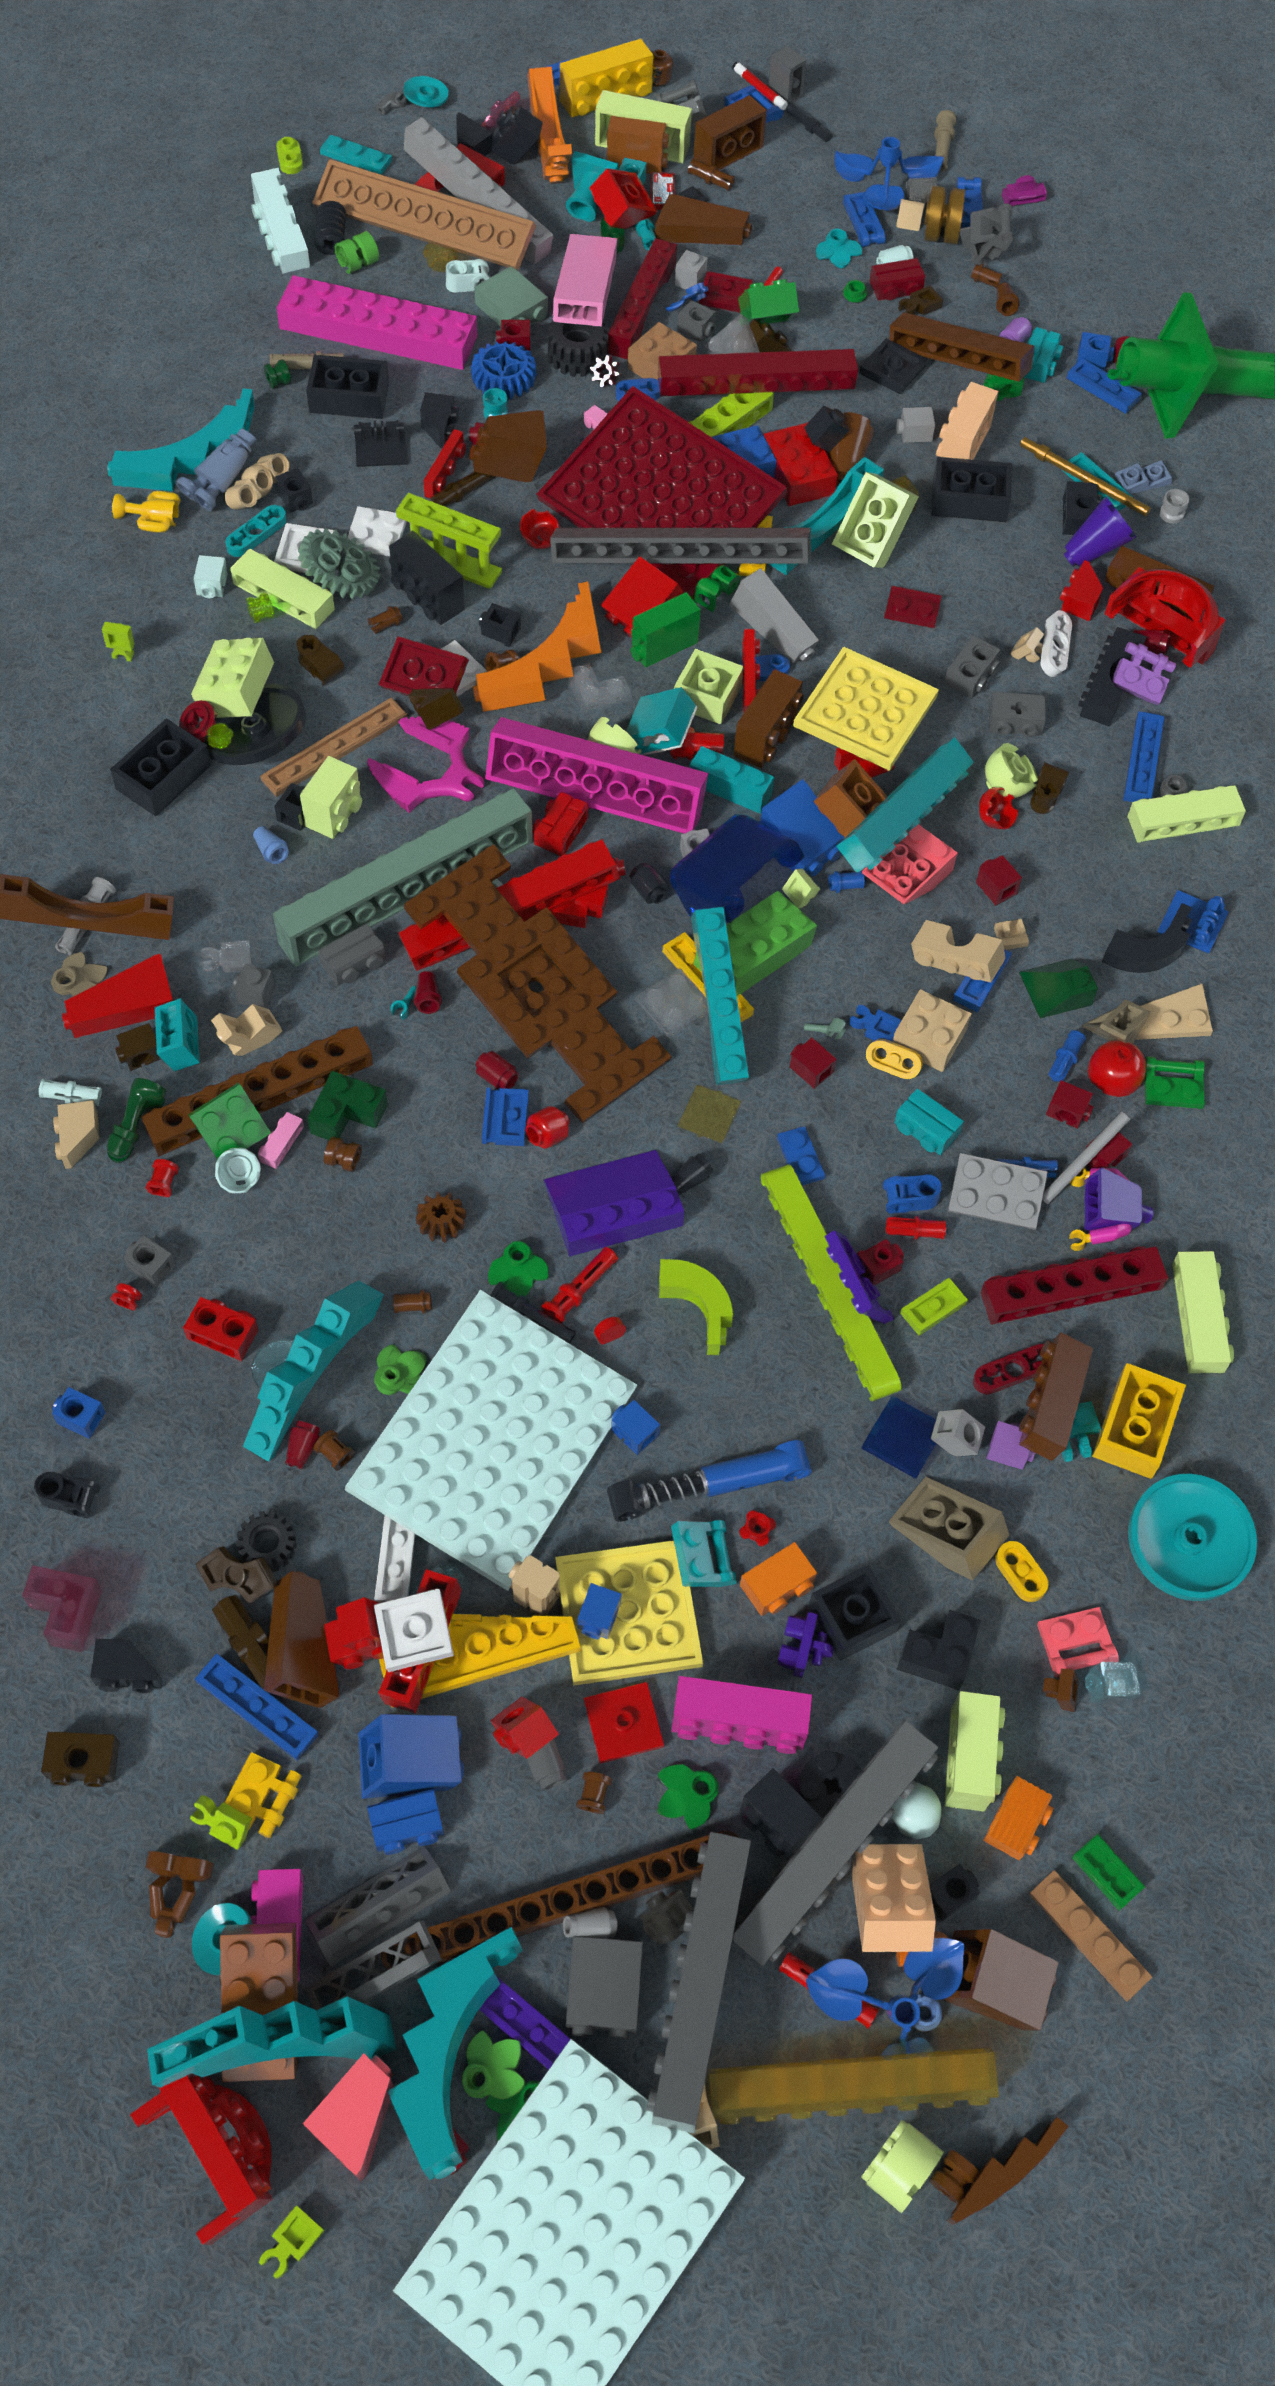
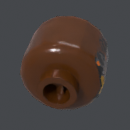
M656 49L651 51L653 54L652 86H661L667 84L671 79L673 59L666 51Z

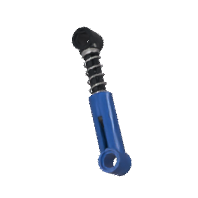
M793 1440L780 1444L773 1450L702 1466L701 1471H697L692 1476L684 1474L683 1478L676 1479L672 1477L670 1481L666 1482L659 1480L658 1484L654 1485L650 1483L639 1485L635 1480L620 1481L609 1486L607 1494L615 1521L622 1522L628 1520V1517L630 1519L641 1517L645 1513V1509L650 1508L652 1504L658 1503L660 1506L661 1502L670 1500L672 1503L673 1499L681 1497L685 1500V1496L695 1494L697 1497L698 1493L702 1492L707 1494L708 1497H713L780 1480L789 1482L795 1480L794 1477L802 1479L812 1473V1469L803 1441Z

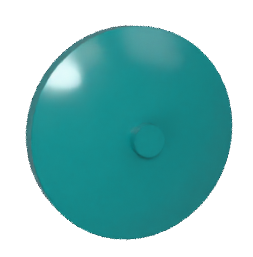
M1177 1474L1161 1479L1142 1494L1130 1515L1128 1539L1131 1553L1137 1566L1152 1584L1171 1596L1189 1601H1206L1219 1598L1237 1587L1245 1579L1253 1566L1257 1551V1535L1253 1519L1241 1499L1228 1487L1214 1479L1197 1474Z

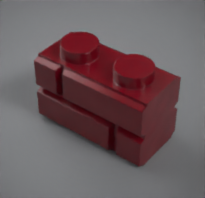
M918 258L872 265L869 282L878 301L894 300L897 297L910 296L911 293L924 288L925 274Z

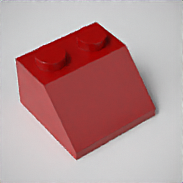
M606 168L589 188L594 196L595 203L600 207L605 216L606 223L611 227L626 229L654 216L658 212L636 173Z

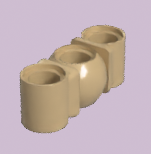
M281 453L262 456L256 464L245 469L241 480L236 481L234 486L227 489L225 493L227 505L234 510L250 508L257 503V500L269 494L273 488V483H276L275 476L289 471V461L286 456Z

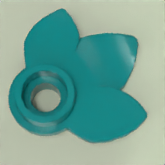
M832 229L826 236L825 241L819 243L816 247L817 259H830L838 268L847 267L851 256L862 255L861 245L857 241L848 239L846 232L842 229Z

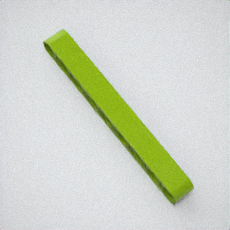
M790 1164L762 1173L761 1183L763 1186L766 1185L770 1193L768 1197L774 1209L779 1211L782 1217L780 1221L787 1235H791L795 1243L792 1245L799 1259H803L807 1267L805 1271L812 1285H816L820 1293L817 1295L824 1309H828L832 1317L830 1321L837 1335H841L845 1343L843 1347L850 1361H854L858 1369L856 1373L863 1387H867L871 1395L870 1401L873 1402L901 1391L900 1378L870 1318L864 1314H859L852 1304L851 1299L854 1296L850 1288H846L839 1277V1273L842 1271L838 1263H835L827 1252L826 1248L829 1246L825 1238L827 1234L794 1169Z

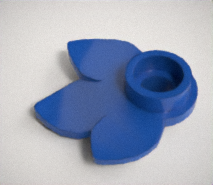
M700 282L686 289L687 295L683 296L678 302L669 304L670 307H666V310L674 312L689 299L697 302L705 298V292L709 290L708 287H705L704 283Z

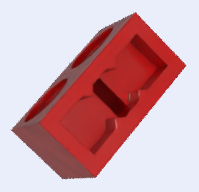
M202 1297L199 1298L183 1327L187 1339L240 1361L243 1360L259 1331L256 1319L247 1311L238 1310L237 1312L227 1308L223 1302L217 1299L207 1300ZM208 1318L216 1319L212 1324H202ZM236 1329L243 1330L238 1336L230 1335Z

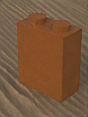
M611 116L607 131V160L618 163L619 169L624 157L647 162L646 174H651V172L661 173L662 168H667L668 153H665V148L668 149L669 133H665L666 123Z

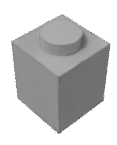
M686 250L676 264L675 286L688 289L700 282H704L708 258Z
M932 407L902 408L901 419H897L896 429L897 434H902L903 443L931 442L933 439L935 422Z

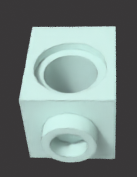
M199 555L194 575L197 595H202L205 598L223 597L224 588L222 586H225L228 574L224 557Z

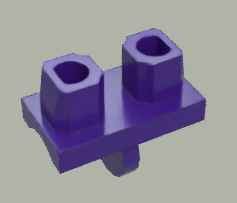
M808 1612L807 1618L788 1616L784 1635L800 1639L801 1643L799 1648L782 1644L777 1664L794 1670L793 1676L803 1678L809 1653L813 1655L811 1664L815 1666H821L823 1657L833 1656L834 1648L826 1643L828 1636L826 1633L818 1632L817 1640L812 1641L818 1614Z

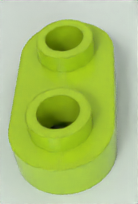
M292 137L280 139L276 147L281 171L286 174L300 172L303 168L299 142Z

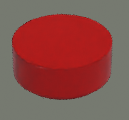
M609 1317L595 1327L594 1335L598 1342L604 1345L622 1337L626 1327L619 1317Z

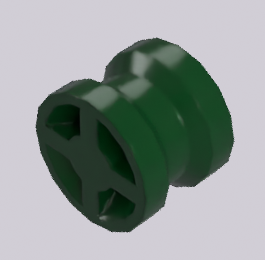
M284 359L278 360L274 365L269 363L264 365L265 376L272 390L276 389L280 384H291L290 372Z

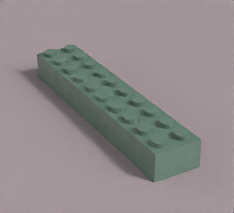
M514 788L505 793H500L494 799L473 807L469 812L450 819L446 824L427 831L421 837L411 842H405L394 851L380 855L369 864L355 868L351 873L342 878L330 881L326 886L317 891L307 893L292 904L282 906L273 913L278 944L293 965L297 967L318 956L319 949L364 924H368L371 928L405 910L404 903L448 874L447 870L450 868L454 871L469 861L471 857L468 854L475 857L493 844L504 857L532 843L531 809Z

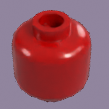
M545 1107L531 1114L527 1119L526 1136L533 1145L543 1149L550 1148L567 1138L569 1134V1118L565 1112L560 1111L556 1107Z

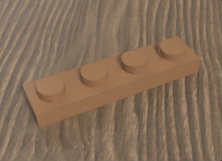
M1055 1870L1029 1893L1032 1899L1126 2002L1152 1978L1151 1974Z

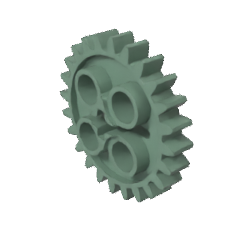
M327 528L324 529L323 533L316 529L314 533L310 531L307 536H304L298 549L300 553L298 560L302 561L300 566L301 568L308 569L305 573L306 576H314L313 583H322L321 589L324 590L328 587L333 595L337 591L342 598H344L345 594H348L351 599H354L355 595L359 598H362L364 594L368 596L374 590L380 574H378L380 567L375 566L377 560L370 558L372 552L364 551V544L357 545L356 538L348 539L347 533L340 536L337 530H334L333 534H331ZM337 566H338V574H337V576H336L335 573H336V568H337Z

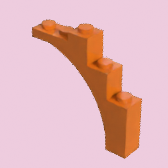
M552 67L531 68L527 73L531 114L543 122L540 136L537 140L538 154L542 160L544 180H550V184L563 183V179L569 175L568 162L572 156L571 144H565L560 127Z

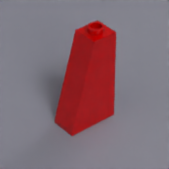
M156 954L65 1000L67 1012L62 1013L65 1029H71L74 1038L155 1019V1007L173 1001L161 954Z

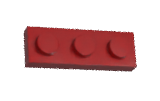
M453 430L424 478V497L431 498L438 492L443 491L447 476L454 474L457 459L464 457L466 444H464L462 431Z
M744 629L742 637V665L744 666L743 713H745L760 690L755 689V680L760 679V664H755V655H759L760 639L755 638V629Z

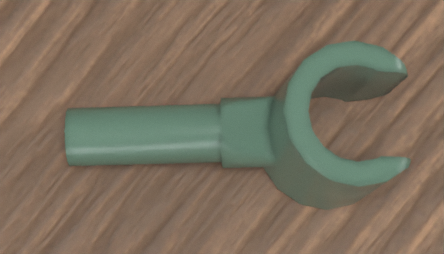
M834 1018L829 1026L807 1023L804 1025V1030L826 1033L829 1037H832L834 1032L838 1033L835 1039H840L846 1031L844 1028L845 1021L839 1018Z

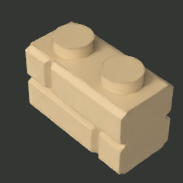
M531 1555L526 1556L523 1562L517 1561L509 1574V1578L512 1579L510 1588L513 1589L514 1601L524 1608L530 1607V1611L538 1616H547L560 1596L559 1572L548 1565L543 1567V1562Z

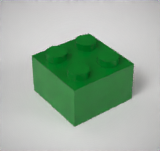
M787 279L776 280L773 282V285L764 286L763 282L749 285L750 288L744 290L745 292L738 298L743 327H747L754 319L762 324L764 322L770 324L790 321L799 313L795 282L788 283Z

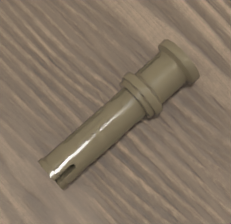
M943 110L938 113L936 118L938 126L934 132L937 140L935 156L944 157L940 171L944 172L948 167L950 141L955 136L953 127L957 121L955 113L950 110Z

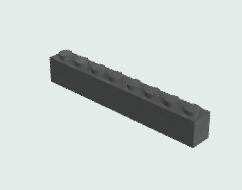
M903 1719L735 1927L732 1940L760 1965L763 1966L767 1960L773 1963L786 1946L782 1942L791 1932L795 1936L808 1920L804 1916L812 1905L818 1908L828 1896L829 1891L826 1887L833 1878L839 1881L849 1870L851 1864L848 1860L853 1853L858 1851L861 1854L873 1839L870 1832L877 1824L883 1827L895 1812L891 1807L899 1796L905 1799L912 1792L917 1784L913 1779L922 1769L926 1773L936 1762L938 1756L935 1752L938 1747L908 1721Z
M710 1832L708 1843L701 1842L697 1863L704 1864L701 1877L694 1876L690 1896L697 1898L694 1911L687 1910L683 1930L690 1932L688 1944H680L676 1966L683 1967L680 1980L673 1979L669 2001L675 2002L673 2016L666 2015L662 2037L668 2038L666 2052L658 2051L654 2074L661 2075L658 2089L651 2088L648 2099L647 2111L653 2112L652 2124L695 2134L751 1840Z

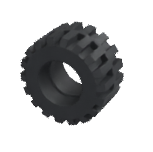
M552 320L548 327V357L550 364L553 363V368L556 370L561 368L562 374L570 372V376L575 377L576 373H580V377L586 376V372H589L590 375L594 374L590 367H595L597 364L596 358L598 357L605 361L606 356H608V328L605 327V322L603 321L602 326L553 322Z

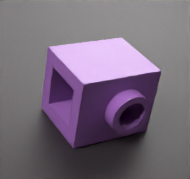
M998 1421L993 1431L986 1459L1023 1470L1026 1461H1033L1035 1453L1019 1445L1022 1432L1019 1431L1020 1424H1007Z

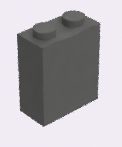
M573 1937L566 2029H573L572 2035L593 2037L594 2031L608 2032V2038L628 2040L629 2034H636L643 1942Z

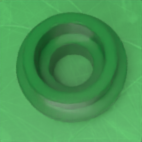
M859 280L849 281L843 290L844 298L854 303L863 301L867 296L865 284Z

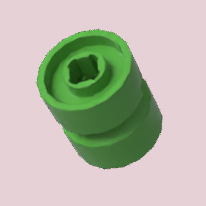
M367 231L353 236L352 240L348 238L335 244L337 260L342 267L347 266L349 268L346 270L348 274L361 269L362 265L366 267L379 261L377 245L371 234Z

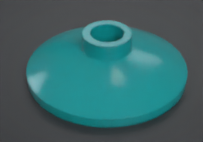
M412 77L405 82L403 87L405 97L418 106L437 107L444 104L448 99L449 92L445 84L433 77Z
M221 1903L207 1910L199 1919L193 1932L192 1953L197 1965L206 1973L221 1975L220 1935L226 1925L252 1924L250 1916L242 1907L232 1903Z

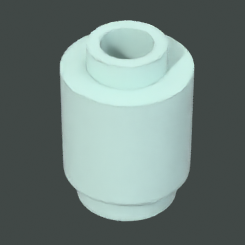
M904 245L882 250L879 253V257H877V265L913 259L912 250L909 246Z

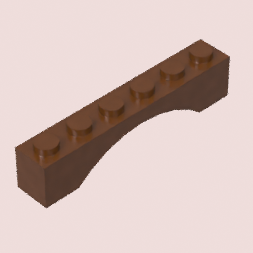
M0 874V919L169 940L174 896L143 893L134 898L119 902H83L55 894L40 886L29 877Z

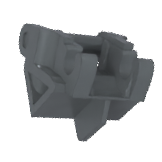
M695 79L687 83L686 86L676 90L656 94L657 101L674 104L673 101L687 96V101L677 105L692 108L691 124L707 117L704 101L700 96Z
M1002 204L998 209L993 207L971 212V226L960 229L963 247L972 251V263L975 265H981L982 263L984 264L983 267H988V261L983 258L988 257L994 260L1003 251H1006L1011 244L1013 233L1010 231V217L1013 214V207L1010 204Z

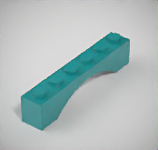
M863 457L847 472L835 492L816 513L798 525L784 528H811L812 553L840 528L865 473H875L883 477L884 469ZM798 564L769 565L787 575Z
M724 908L695 910L691 916L706 993L716 1085L745 1082L749 1078Z

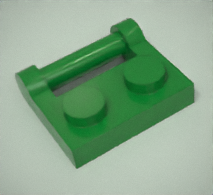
M1152 1056L1145 1057L1147 1064L1144 1079L1145 1104L1203 1109L1205 1105L1204 1061L1194 1060L1191 1063L1156 1060ZM1155 1071L1193 1074V1079L1155 1076Z

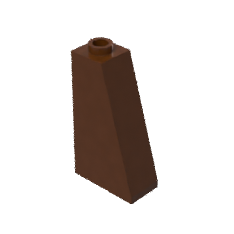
M669 193L656 222L655 236L657 239L671 243L742 245L744 239L750 237L752 223H749L750 212Z
M291 1571L277 1581L279 1586L274 1589L264 1691L322 1708L339 1697V1688L335 1665L330 1662L324 1628L327 1619L320 1580L308 1577L303 1572Z

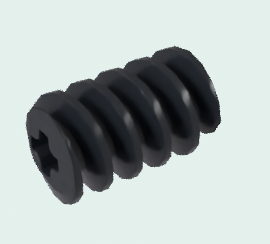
M326 201L316 211L314 242L317 250L322 254L336 255L335 244L345 240L346 209L339 202Z

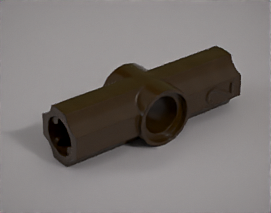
M237 1595L227 1596L220 1600L212 1611L220 1626L228 1635V1641L233 1650L235 1649L241 1659L240 1661L242 1664L246 1663L256 1681L264 1690L269 1640L257 1621L253 1622Z

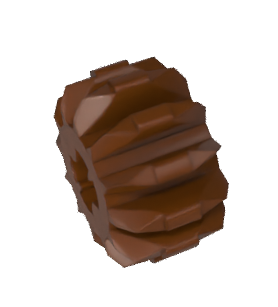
M439 1191L436 1192L435 1198L426 1195L424 1198L425 1204H418L417 1212L419 1214L415 1217L416 1224L420 1226V1233L422 1235L429 1234V1239L432 1242L437 1238V1235H441V1240L444 1243L447 1241V1234L456 1239L458 1230H464V1220L467 1217L466 1210L462 1208L460 1198L453 1200V1195L450 1192L445 1197H441Z

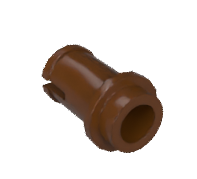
M982 263L981 265L976 264L971 275L974 282L980 281L997 289L1003 273L985 268Z
M388 606L386 611L367 620L369 625H375L371 629L377 634L394 624L398 626L403 618L397 606Z
M421 1290L420 1293L394 1294V1312L422 1311V1314H426L427 1310H432L431 1292Z

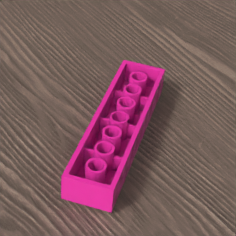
M294 275L277 306L279 329L461 370L464 369L478 337L477 316Z
M501 717L491 730L485 779L557 798L559 793L564 792L573 796L574 799L578 798L587 802L589 808L685 834L695 830L700 820L709 773Z

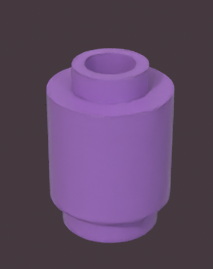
M1024 317L1015 318L1000 333L999 337L1025 343L1031 335L1032 325Z

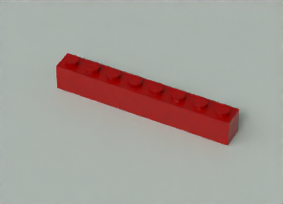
M603 839L597 842L588 843L573 853L564 854L547 865L538 866L523 876L512 878L507 883L497 887V890L525 922L546 907L551 911L620 878L617 865ZM444 915L423 929H420L417 924H412L399 932L401 941L416 971L432 966L471 948Z

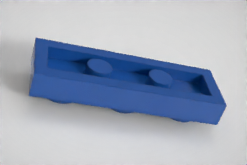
M1083 358L1068 371V380L1125 414L1140 401L1142 393L1132 387L1122 386L1117 380H1110L1107 372Z

